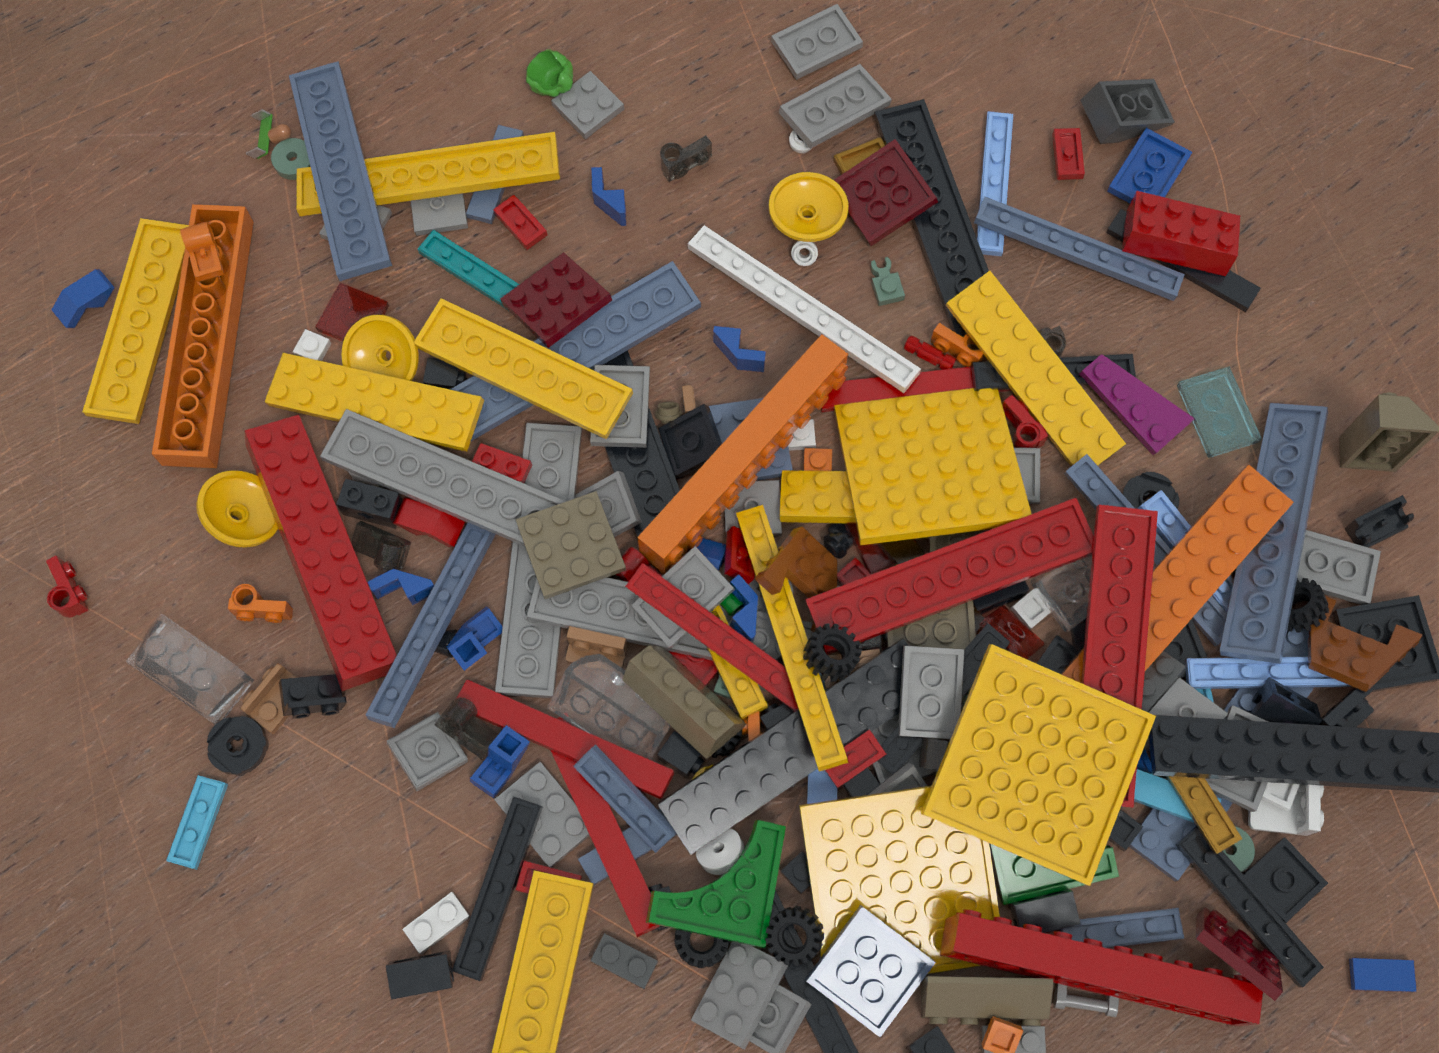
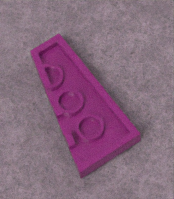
M1103 354L1079 373L1152 455L1161 450L1195 419Z

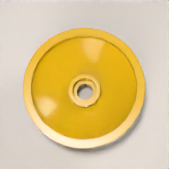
M801 172L784 178L774 187L769 199V214L773 224L784 235L798 241L816 242L833 236L842 228L848 215V200L840 185L831 178L819 173Z
M371 315L357 321L347 332L342 345V364L345 367L412 381L418 368V347L414 344L415 338L411 331L401 321L387 315ZM387 351L391 353L390 360L386 357Z
M225 471L212 476L202 486L196 502L197 514L203 527L217 540L235 547H254L265 543L277 532V524L258 476L244 471ZM231 516H236L239 520H236Z

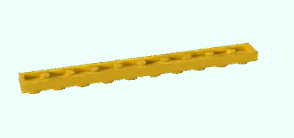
M763 505L736 513L756 576L759 572L765 570L769 559L775 557L778 553ZM785 577L781 592L771 595L759 584L818 771L848 763L847 756L820 675L818 673L815 676L812 673L815 668L811 667L808 669L806 664L809 660H804L803 658L805 653L803 650L808 639L788 579Z

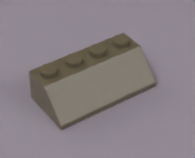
M1391 392L1382 393L1340 435V468L1396 472L1439 432V426L1409 397L1397 396V394Z
M649 645L629 661L622 680L706 759L746 726V723L665 648Z
M927 976L921 982V1018H929V1024H948V1019H960V1025H979V1019H991L992 1016L1008 1022L1010 1020H1022V1026H1041L1040 1020H1047L1050 1016L1053 979Z

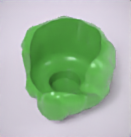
M547 49L540 52L527 66L526 82L536 94L557 97L560 93H566L572 88L573 66L570 60L560 52Z

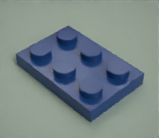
M1146 128L1113 179L1107 192L1128 203H1131L1136 191L1166 197L1189 160L1192 151Z

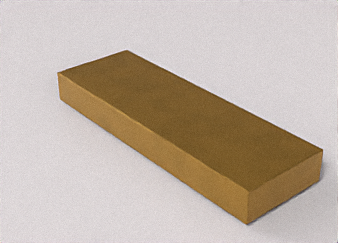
M1166 776L1214 854H1218L1242 840L1241 835L1205 778Z

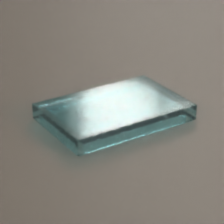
M1230 366L1180 381L1177 384L1189 415L1195 418L1192 422L1208 458L1259 443L1262 440Z

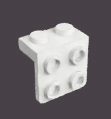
M1300 784L1291 809L1288 811H1284L1261 800L1257 811L1251 812L1248 810L1249 827L1252 830L1303 836L1320 832L1324 823V813L1321 810L1320 801L1324 792V786Z

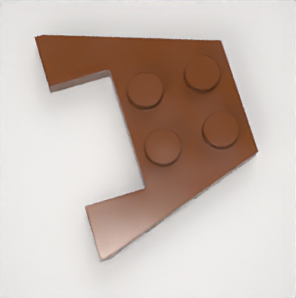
M801 526L793 529L778 548L779 552L777 555L769 559L765 570L759 572L755 578L771 595L781 592L786 577L803 594L811 598L837 588V559ZM813 622L811 626V631L815 632L816 627Z
M1325 596L1329 604V613H1325L1327 618L1324 621L1319 619L1321 625L1315 627L1314 624L1310 625L1308 668L1367 692L1389 672L1390 668L1397 661L1402 660L1411 648H1415L1418 645L1423 634L1396 624L1388 645L1348 630L1345 627L1328 622L1337 600Z

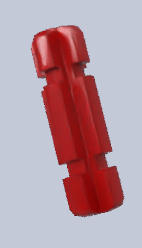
M910 336L904 345L906 351L912 354L914 352L917 353L918 357L935 366L939 364V368L943 370L952 369L956 362L955 357L947 353L946 355L942 354V350L926 342L920 343V339L914 336Z

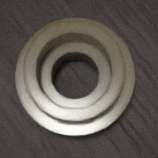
M671 401L659 403L655 411V417L664 424L683 415L679 404Z

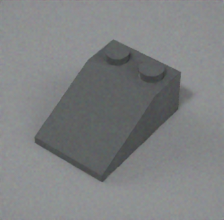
M1154 79L1100 81L1080 100L1100 144L1119 143L1141 136L1146 128L1156 131L1175 123Z

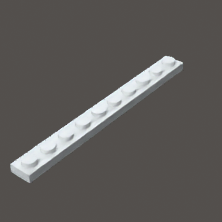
M705 225L689 241L688 249L819 337L823 334L848 353L849 357L901 392L905 393L920 374L921 368Z

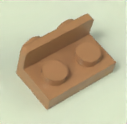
M569 626L567 633L569 646L565 658L566 662L618 674L622 672L628 648L626 638Z
M279 663L264 673L261 684L256 690H251L245 696L243 705L240 708L273 735L289 717L283 716L279 681L281 679L297 678Z

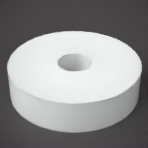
M729 828L697 850L696 857L705 871L710 874L721 875L734 865L745 849V846L738 833Z

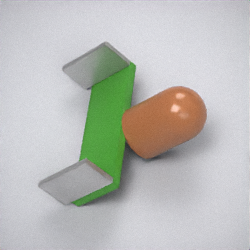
M263 109L252 114L251 117L259 121L261 120L258 147L250 150L246 155L254 159L267 155L269 140L274 144H278L288 139L291 135L290 127L286 124H280L271 129L273 115Z

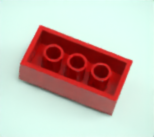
M1136 191L1126 211L1122 252L1222 276L1228 274L1238 257L1240 215Z

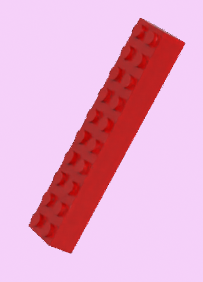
M292 416L245 430L247 451L341 690L345 691L386 676L397 655L300 416Z
M964 909L963 913H956V915L947 918L945 921L940 956L1031 978L1053 979V983L1113 996L1231 1026L1260 1024L1263 991L1242 975H1234L1233 978L1224 977L1221 970L1214 968H1204V971L1192 969V963L1174 960V963L1162 962L1163 957L1151 953H1144V956L1133 955V950L1127 947L1114 946L1113 949L1104 948L1101 941L1084 939L1083 942L1072 940L1071 934L1054 931L1053 935L1042 933V927L1023 924V927L1012 926V920L1002 917H993V920L981 918L982 913Z

